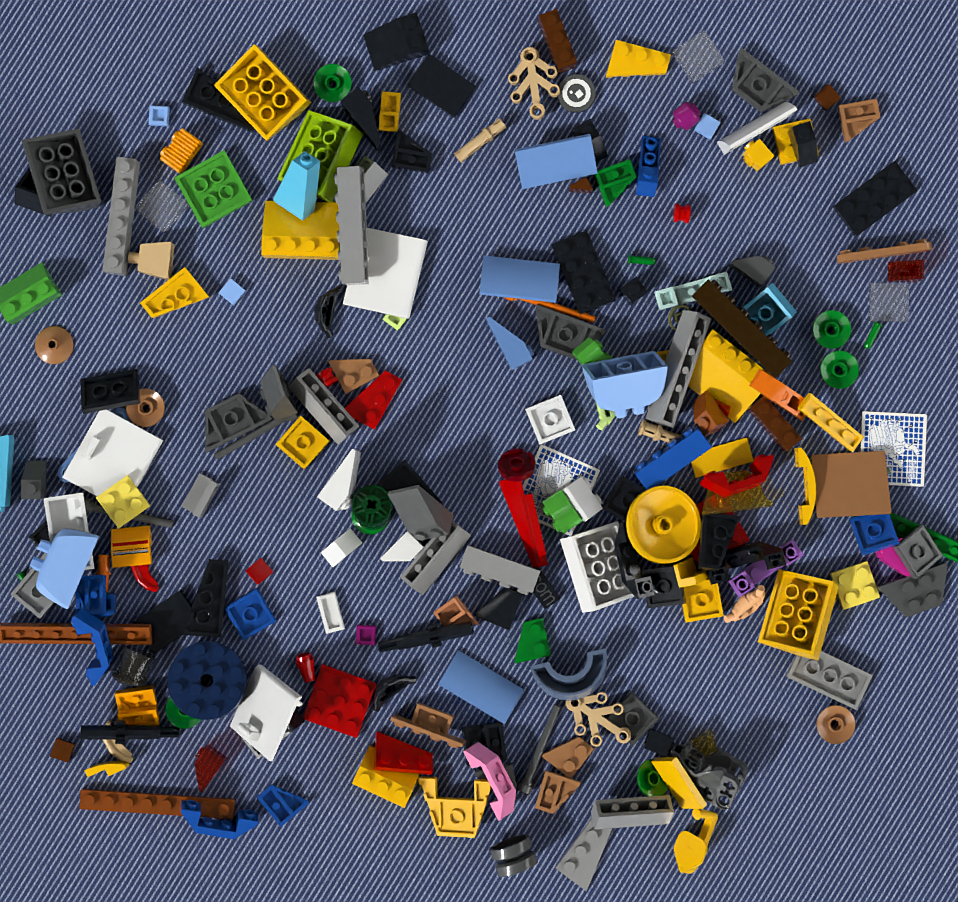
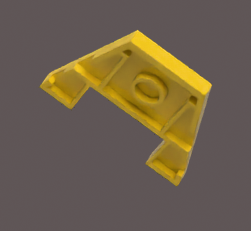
M420 776L418 781L422 785L425 801H427L430 808L429 813L437 836L475 838L492 788L487 779H476L474 781L475 799L438 797L437 777Z

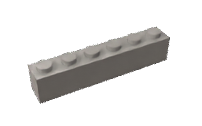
M116 158L102 270L106 274L127 275L128 254L130 251L140 163L132 158Z
M360 166L338 167L334 178L335 184L338 185L335 200L339 212L336 213V220L339 223L337 240L340 243L338 260L341 262V269L338 273L339 280L346 286L369 284L364 169Z
M683 310L665 361L668 368L663 393L655 402L650 404L645 419L674 428L711 318L698 312Z

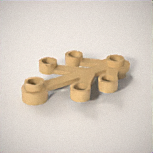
M527 47L521 52V63L508 76L509 83L515 86L519 84L520 75L528 67V75L518 89L511 93V100L515 104L521 103L523 100L522 95L530 86L533 105L529 111L533 119L540 120L545 116L546 112L544 106L540 103L538 84L545 88L551 97L559 96L560 88L558 85L550 83L537 74L535 66L545 71L550 79H554L558 72L556 67L548 65L539 58L537 49ZM533 55L534 57L532 60H528L527 56ZM550 70H555L553 75L548 74ZM513 76L517 77V80L515 82L511 81V78ZM553 88L558 89L556 93H551ZM515 95H520L518 100L513 99ZM541 110V114L535 115V111Z
M603 691L596 695L578 699L579 704L577 706H574L572 701H566L567 708L574 714L576 724L574 731L577 735L582 736L587 730L582 721V711L588 716L592 735L590 742L593 746L598 747L603 741L599 734L597 722L615 734L618 742L627 743L632 735L630 729L627 727L619 728L602 716L613 713L620 715L624 710V706L621 703L617 702L612 706L591 709L586 705L594 702L604 704L608 696ZM600 694H603L605 696L604 701H600L598 699V696ZM616 705H619L621 707L620 712H616L614 710V707ZM582 726L584 728V732H578L577 727ZM620 733H626L627 738H620ZM598 737L600 739V743H594L593 738Z

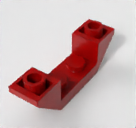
M762 454L755 457V461L749 465L752 474L744 477L742 481L735 479L728 483L723 471L718 473L711 471L704 475L705 478L700 484L702 487L725 498L756 488L766 481L774 456L773 454L769 456Z

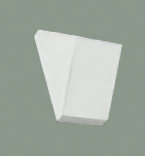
M350 528L324 549L321 554L334 567L359 547L362 541Z

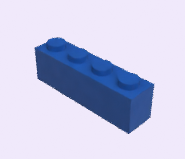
M698 426L687 428L683 432L684 435L679 439L673 438L667 443L668 446L666 448L656 450L652 453V458L647 461L642 460L635 466V475L646 490L658 486L712 448Z

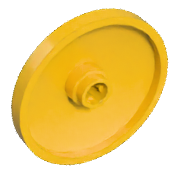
M657 486L643 491L632 502L626 520L627 534L634 549L645 559L660 564L673 563L688 556L696 547L700 538L701 518L695 503L685 492L671 486Z

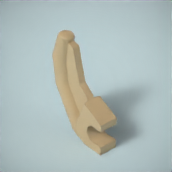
M109 719L106 725H111L113 721ZM103 740L110 754L118 760L129 763L133 761L132 753L123 744H115V740Z

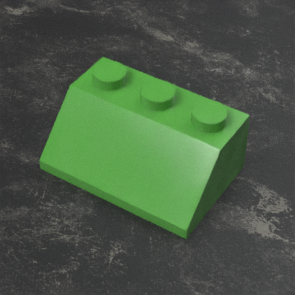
M43 262L0 287V311L7 323L14 325L62 296Z

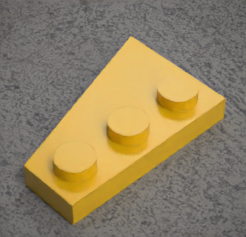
M616 40L606 78L616 76L630 77L634 75H665L671 54Z
M184 267L140 302V304L152 318H156L210 297L186 267Z

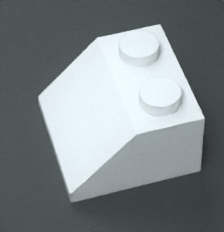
M581 476L561 490L582 521H587L603 509L601 506L603 502L598 494L594 495L590 490L592 485L588 479H583Z

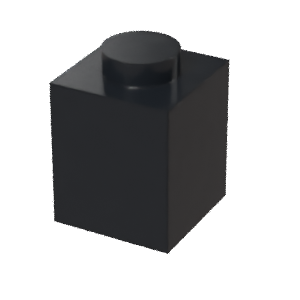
M637 277L633 278L619 290L630 306L648 292Z
M650 728L643 747L666 757L668 752L671 753L674 742H672L673 738L670 735Z

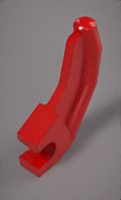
M149 564L130 566L136 581L142 587L152 592L159 590L158 582L149 573Z

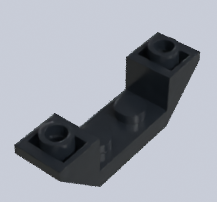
M626 522L620 523L614 543L622 582L636 599L653 596L655 594L651 576L642 577L637 552L629 540Z
M761 541L727 549L720 569L718 571L707 570L710 583L712 585L730 580L727 569L765 560L767 570L784 566L786 561L783 549Z

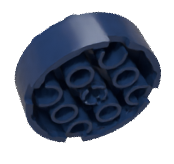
M205 641L186 647L176 656L168 672L167 684L170 697L179 710L192 718L213 720L228 715L241 703L246 693L248 677L245 665L235 651L223 644ZM207 675H210L213 678V683L207 687L204 685L203 680Z

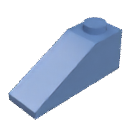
M491 317L486 318L512 371L533 360L531 356L534 353L530 345L526 346L521 339Z

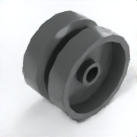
M524 834L505 839L489 849L492 859L498 861L495 868L499 877L518 874L538 863L535 851L529 850L532 847L529 835Z

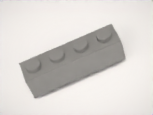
M310 368L296 377L288 388L338 445L359 427L356 421Z
M452 520L449 535L431 538L400 578L412 589L423 595L471 535Z
M467 545L460 568H463V572L474 576V573L482 575L481 579L489 582H492V579L500 581V586L509 589L510 586L518 588L517 592L528 595L529 592L533 593L540 574V570Z
M670 795L595 800L591 810L594 829L664 825L670 823L674 813Z

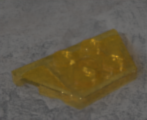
M749 470L724 474L729 483L735 479L742 481L744 477L751 473ZM761 486L726 498L707 489L702 515L771 507L773 502L771 499L768 500Z

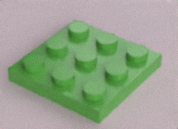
M225 150L174 177L203 229L253 201Z

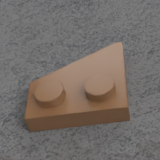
M546 770L535 808L554 814L581 785L582 781Z

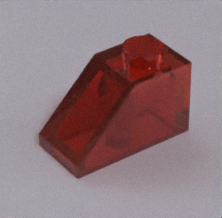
M209 744L205 749L201 747L195 755L198 758L194 764L198 788L201 792L206 789L227 759L226 756Z

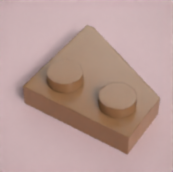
M877 99L838 106L844 143L850 141L880 118Z
M371 359L328 361L345 394L379 377Z
M577 736L567 743L544 752L541 757L564 775L572 778L594 748Z

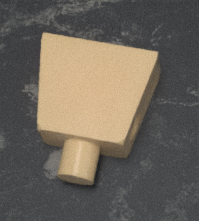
M172 242L140 244L139 253L129 252L128 263L138 264V271L140 273L169 280L172 276L175 245Z

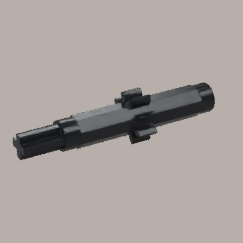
M471 621L438 627V623L430 624L427 626L428 630L378 642L379 652L395 649L402 650L431 644L432 648L442 645V641L473 635V625Z
M116 720V725H81L80 739L115 740V744H125V740L179 738L180 728L160 727V725H126L125 720Z

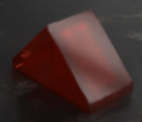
M924 260L888 262L889 282L917 283L924 279Z

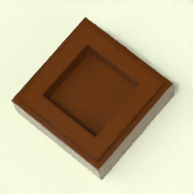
M830 84L813 97L825 112L841 99Z
M57 737L50 757L67 763L70 762L76 743Z

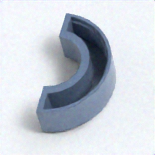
M606 648L588 652L585 667L580 673L573 676L558 674L552 669L550 663L546 662L530 666L533 678L541 690L553 698L566 701L584 698L593 693L605 677L607 670Z

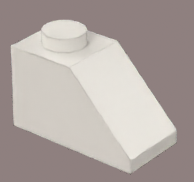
M407 531L380 559L382 561H411L418 556L424 546Z

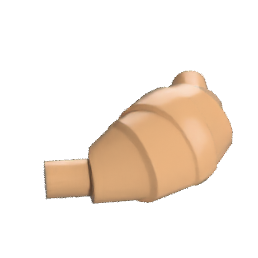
M759 585L757 590L741 596L735 603L731 613L724 615V621L726 623L745 619L754 613L763 603L765 587Z

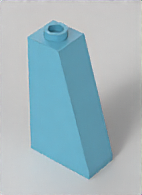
M306 151L296 157L291 162L273 199L275 203L302 221L315 211L320 160Z
M14 435L0 436V512H4V508L10 507Z

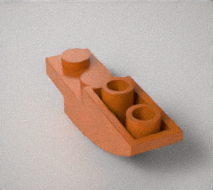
M759 369L749 386L797 419L803 421L806 415L797 408L804 397Z

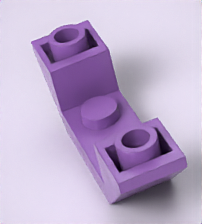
M793 539L778 546L783 549L786 566L804 556ZM765 560L757 561L741 569L728 582L737 596L741 597L755 588V584L783 566L767 570Z

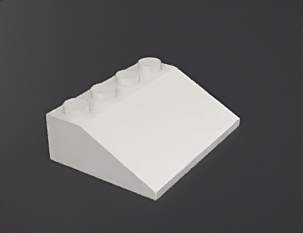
M352 449L317 496L335 511L348 509L352 504L361 452Z
M618 521L560 539L582 613L596 611L634 597L622 582L614 543L619 529Z

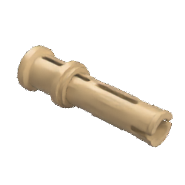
M646 419L642 420L638 430V435L640 436L643 434L653 438V441L662 440L667 443L673 438L679 439L682 436L663 429V426L660 424H651Z

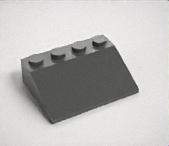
M79 129L22 140L44 215L81 212L99 207L101 203L100 195Z

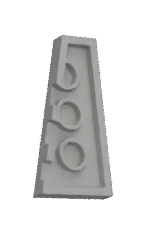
M591 817L555 868L587 891L612 828L594 829Z

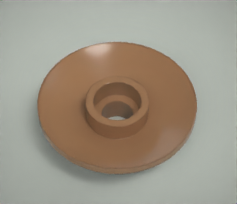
M50 326L43 329L35 341L37 355L49 364L65 362L71 356L74 348L70 333L58 326ZM52 341L56 343L54 348L50 347V342Z
M140 389V404L126 406L129 419L134 424L142 427H150L157 424L162 419L165 411L162 397L151 389ZM147 404L150 406L148 412L144 411V406Z
M839 705L828 706L820 712L817 718V731L821 738L828 743L841 744L849 740L853 735L855 719L852 713L845 707ZM834 720L837 721L836 727L831 726V722Z

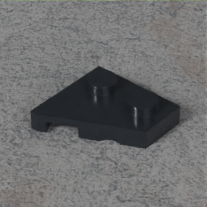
M398 130L391 167L429 174L432 153L421 147L416 141L410 139L401 130Z

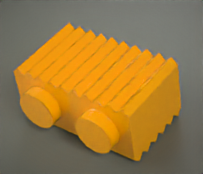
M183 128L173 134V141L169 147L165 146L160 153L161 161L179 174L184 172L203 146L199 139Z

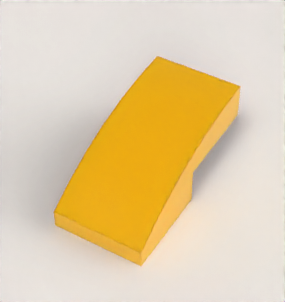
M382 91L379 130L398 131L401 93Z
M108 761L88 767L84 771L87 777L106 770L108 776H111L126 769L130 764L123 761Z

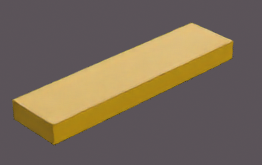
M811 393L806 395L797 408L851 452H854L864 436Z

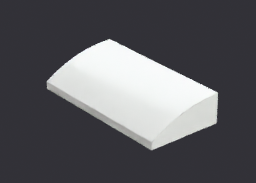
M783 102L717 141V144L725 155L790 117L797 111V108L791 103Z
M83 493L43 498L50 542H52L60 530L65 528L89 532ZM92 554L85 570L95 569Z

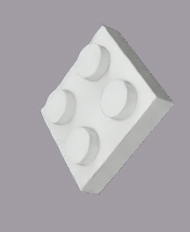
M561 395L525 409L539 445L575 431Z

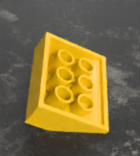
M255 44L214 85L266 141L291 123L312 103L268 55Z
M265 201L261 255L264 258L338 260V250H340V243L337 240L339 223L336 220V213L339 212L338 204L336 202H316L315 211L302 221L274 201Z
M712 329L704 338L688 387L699 396L708 390L714 399L730 406V412L727 417L736 423L760 395L759 392L749 386L758 370L760 369L770 376L772 375Z
M778 569L758 643L798 656L819 660L839 587L834 581Z

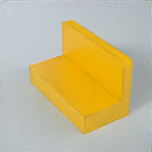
M693 557L674 565L679 588L695 585L709 578L707 570L697 572Z

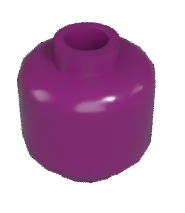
M684 102L673 111L674 119L672 121L678 129L682 127L688 131L700 122L701 113L693 102Z

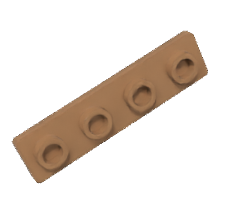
M419 702L417 703L412 720L398 714L392 715L390 719L398 727L405 728L406 726L411 728L412 732L423 735L425 733L430 735L432 740L446 741L453 748L463 747L466 742L464 739L448 734L454 715Z

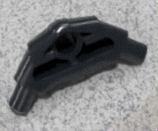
M339 286L320 296L314 306L315 321L327 338L334 336L331 327L333 325L332 321L337 296L342 292Z
M394 674L383 678L375 689L373 710L380 711L382 704H385L399 691L406 688L408 684H415L417 681L416 677Z

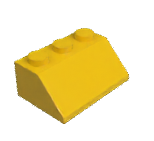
M369 745L352 784L405 808L419 774L374 770L375 747Z

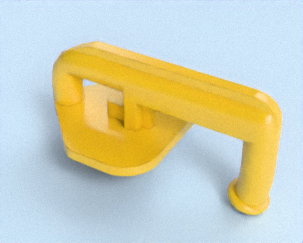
M693 809V817L696 820L704 818L705 821L699 837L688 831H682L677 837L674 853L680 872L693 873L703 863L708 843L718 819V815L715 812Z

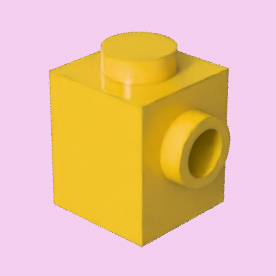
M761 139L756 142L753 140L744 147L746 151L742 154L744 162L749 167L752 166L757 172L774 157L773 153Z

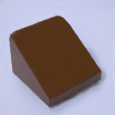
M587 177L569 186V192L592 193L593 191Z

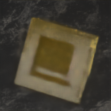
M711 729L692 739L695 748L704 755L718 750Z

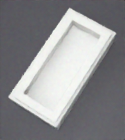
M336 592L317 596L326 634L345 629Z

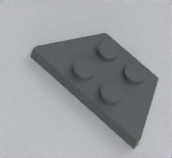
M743 48L739 50L731 90L759 112L763 113L799 94L797 89Z
M540 305L536 306L540 347L577 360L572 354L574 349L588 337L592 340H598L606 332L605 329Z
M240 393L205 410V452L208 453L273 420L272 417H269L267 413Z
M943 562L928 568L918 578L913 579L912 576H904L876 587L888 598L892 605L898 608V611L904 617L913 616L942 605L947 563Z

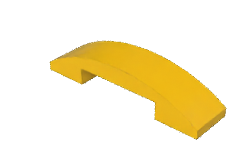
M794 448L795 467H803L806 505H798L799 524L807 525L812 516L816 500L815 476L810 460L802 448Z

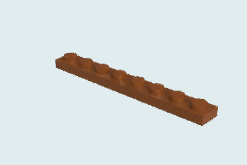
M0 623V643L95 644L91 640V633L77 635L72 623ZM105 624L110 644L151 645L153 642L151 624Z
M81 789L79 809L183 816L181 813V800H194L201 803L200 817L234 819L235 799Z

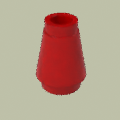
M310 652L297 655L295 663L304 682L314 681V657L311 656Z

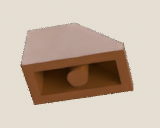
M708 390L694 401V422L704 436L718 432L729 422Z

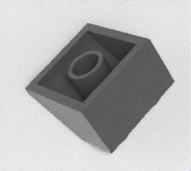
M276 365L271 366L260 381L262 387L260 394L263 400L267 402L265 409L268 416H272L277 422L296 414L297 410L286 379Z

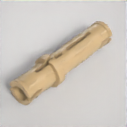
M498 118L487 128L484 127L479 135L456 151L454 155L462 163L487 142L493 141L497 134L506 129L505 124Z

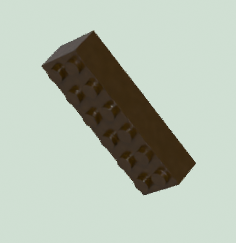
M708 279L692 297L776 378L792 363L789 359L792 355L784 347L780 350L776 346L778 342L770 334L766 336L762 332L764 328L756 320L752 322L748 318L750 314L743 307L738 309L734 305L736 300L729 293L724 295L720 291L722 287L715 280L711 282Z

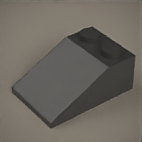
M416 485L388 492V496L404 526L415 539L423 541L449 535L454 515L422 487Z

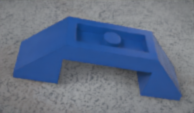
M78 608L72 616L71 623L77 635L91 633V640L95 643L97 659L91 660L86 668V677L90 679L91 686H95L109 667L114 655L105 623L84 609Z
M181 800V813L195 833L235 839L258 825V813L249 809L238 810L236 822L232 823L228 820H213L210 817L200 818L201 803L194 800Z

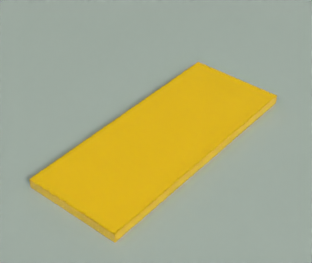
M743 438L712 447L693 460L691 465L695 478H698L711 471H722L753 462L754 460L748 439Z

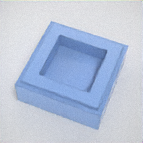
M150 105L149 125L169 127L170 107Z
M704 113L694 131L711 140L720 121Z
M230 278L219 294L232 305H235L246 291Z

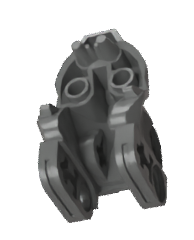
M689 741L686 745L675 744L669 757L678 758L705 802H709L723 810L729 809L734 802L736 794L740 791L748 772L746 763L735 757L733 758L730 753L722 751L721 748L706 756L697 748L692 747V741ZM737 766L741 768L738 777L734 776ZM728 782H732L731 788L728 786ZM720 796H726L729 799V803H723L720 800Z

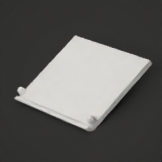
M367 228L369 284L347 286L343 305L409 319L428 241Z
M109 410L99 411L62 478L95 496L100 495L127 475L130 476L138 487L164 440Z
M257 665L230 727L265 758L273 761L296 706H302V702L299 701L302 696L263 665Z

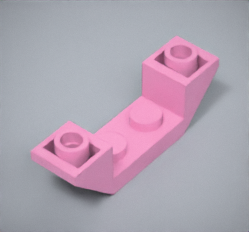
M477 742L463 752L471 768L482 767L497 797L490 805L499 821L514 811L516 789L499 756Z

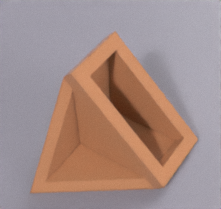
M457 594L433 612L443 626L471 621L472 625H480Z

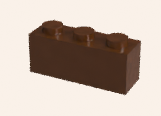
M557 9L539 15L538 23L558 74L576 68L577 60Z
M763 395L755 400L747 409L783 452L789 451L802 440L801 436Z

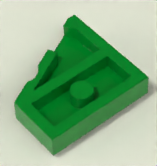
M630 159L598 170L597 174H594L605 207H609L636 179Z
M543 618L523 622L514 659L515 664L551 656Z

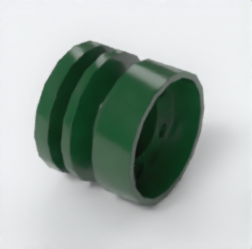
M367 485L360 488L352 499L353 516L356 522L365 529L378 530L384 527L390 521L393 514L392 501L388 496V492L377 485ZM370 502L375 504L376 509L369 508L368 504Z

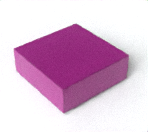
M357 625L356 644L375 645L376 626Z

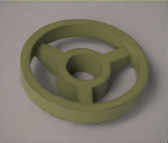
M677 305L669 312L668 323L673 330H676V328L672 325L671 317L673 316V320L677 322L678 326L679 321L677 317L680 314L682 315V312L677 311L674 313V311L680 307H685L688 309L687 311H692L688 306Z

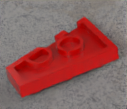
M385 370L344 409L352 418L375 430L399 388L402 379Z
M376 731L374 770L432 775V753Z

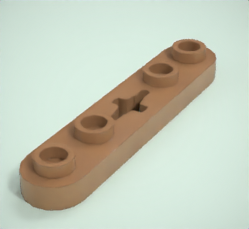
M920 239L915 241L916 244L908 245V241L896 243L897 246L873 250H870V247L859 248V252L843 250L840 251V255L836 256L837 264L931 251L932 244L927 242V239Z

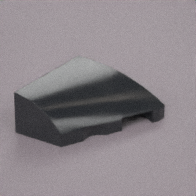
M504 587L477 611L475 616L509 630L523 594Z

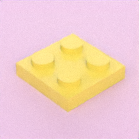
M129 475L96 497L118 529L151 506Z
M868 561L830 573L832 581L839 587L837 596L843 610L880 598Z

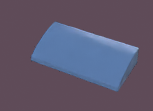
M590 134L514 150L522 189L597 174Z
M484 256L479 294L556 303L560 264Z
M459 650L438 685L503 724L507 721L524 690Z

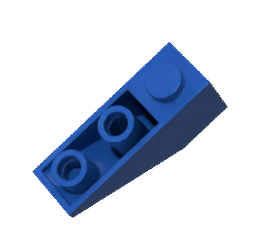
M642 136L635 195L655 197L658 184L661 138Z

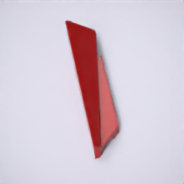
M506 479L499 481L532 567L537 568L548 565L532 493L524 495L522 481L514 482Z

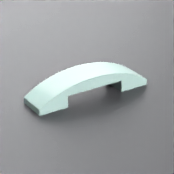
M724 272L679 286L655 291L659 310L696 301L692 295L708 279L711 282L715 280L722 287L720 290L722 293L731 291L732 287L728 273Z

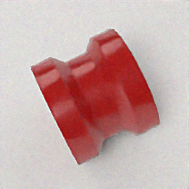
M675 203L673 222L683 221L684 223H689L691 205L681 206L679 203Z
M331 367L316 374L326 388L338 381V378L333 375Z

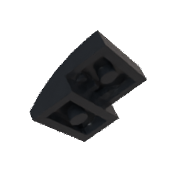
M502 722L461 727L463 739L466 740L464 750L479 742L498 755L501 761L507 760ZM465 756L466 765H467V766H470V764H469V762H468V760H467V758H466V756Z

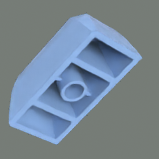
M655 351L586 363L582 365L588 389L597 405L601 409L614 411L617 418H623L627 416L626 409L632 408V412L636 415L644 414L645 406L655 402L661 396L665 387L668 366Z
M65 528L56 534L52 542L41 540L37 550L47 553L45 559L33 557L30 567L39 571L36 581L38 591L48 599L68 609L99 536L85 531Z

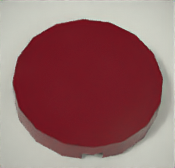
M519 448L504 452L497 462L500 475L508 481L526 480L534 474L536 469V461L533 454Z

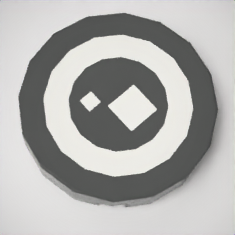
M580 74L570 75L560 83L558 101L566 111L582 113L593 104L595 87L586 76Z

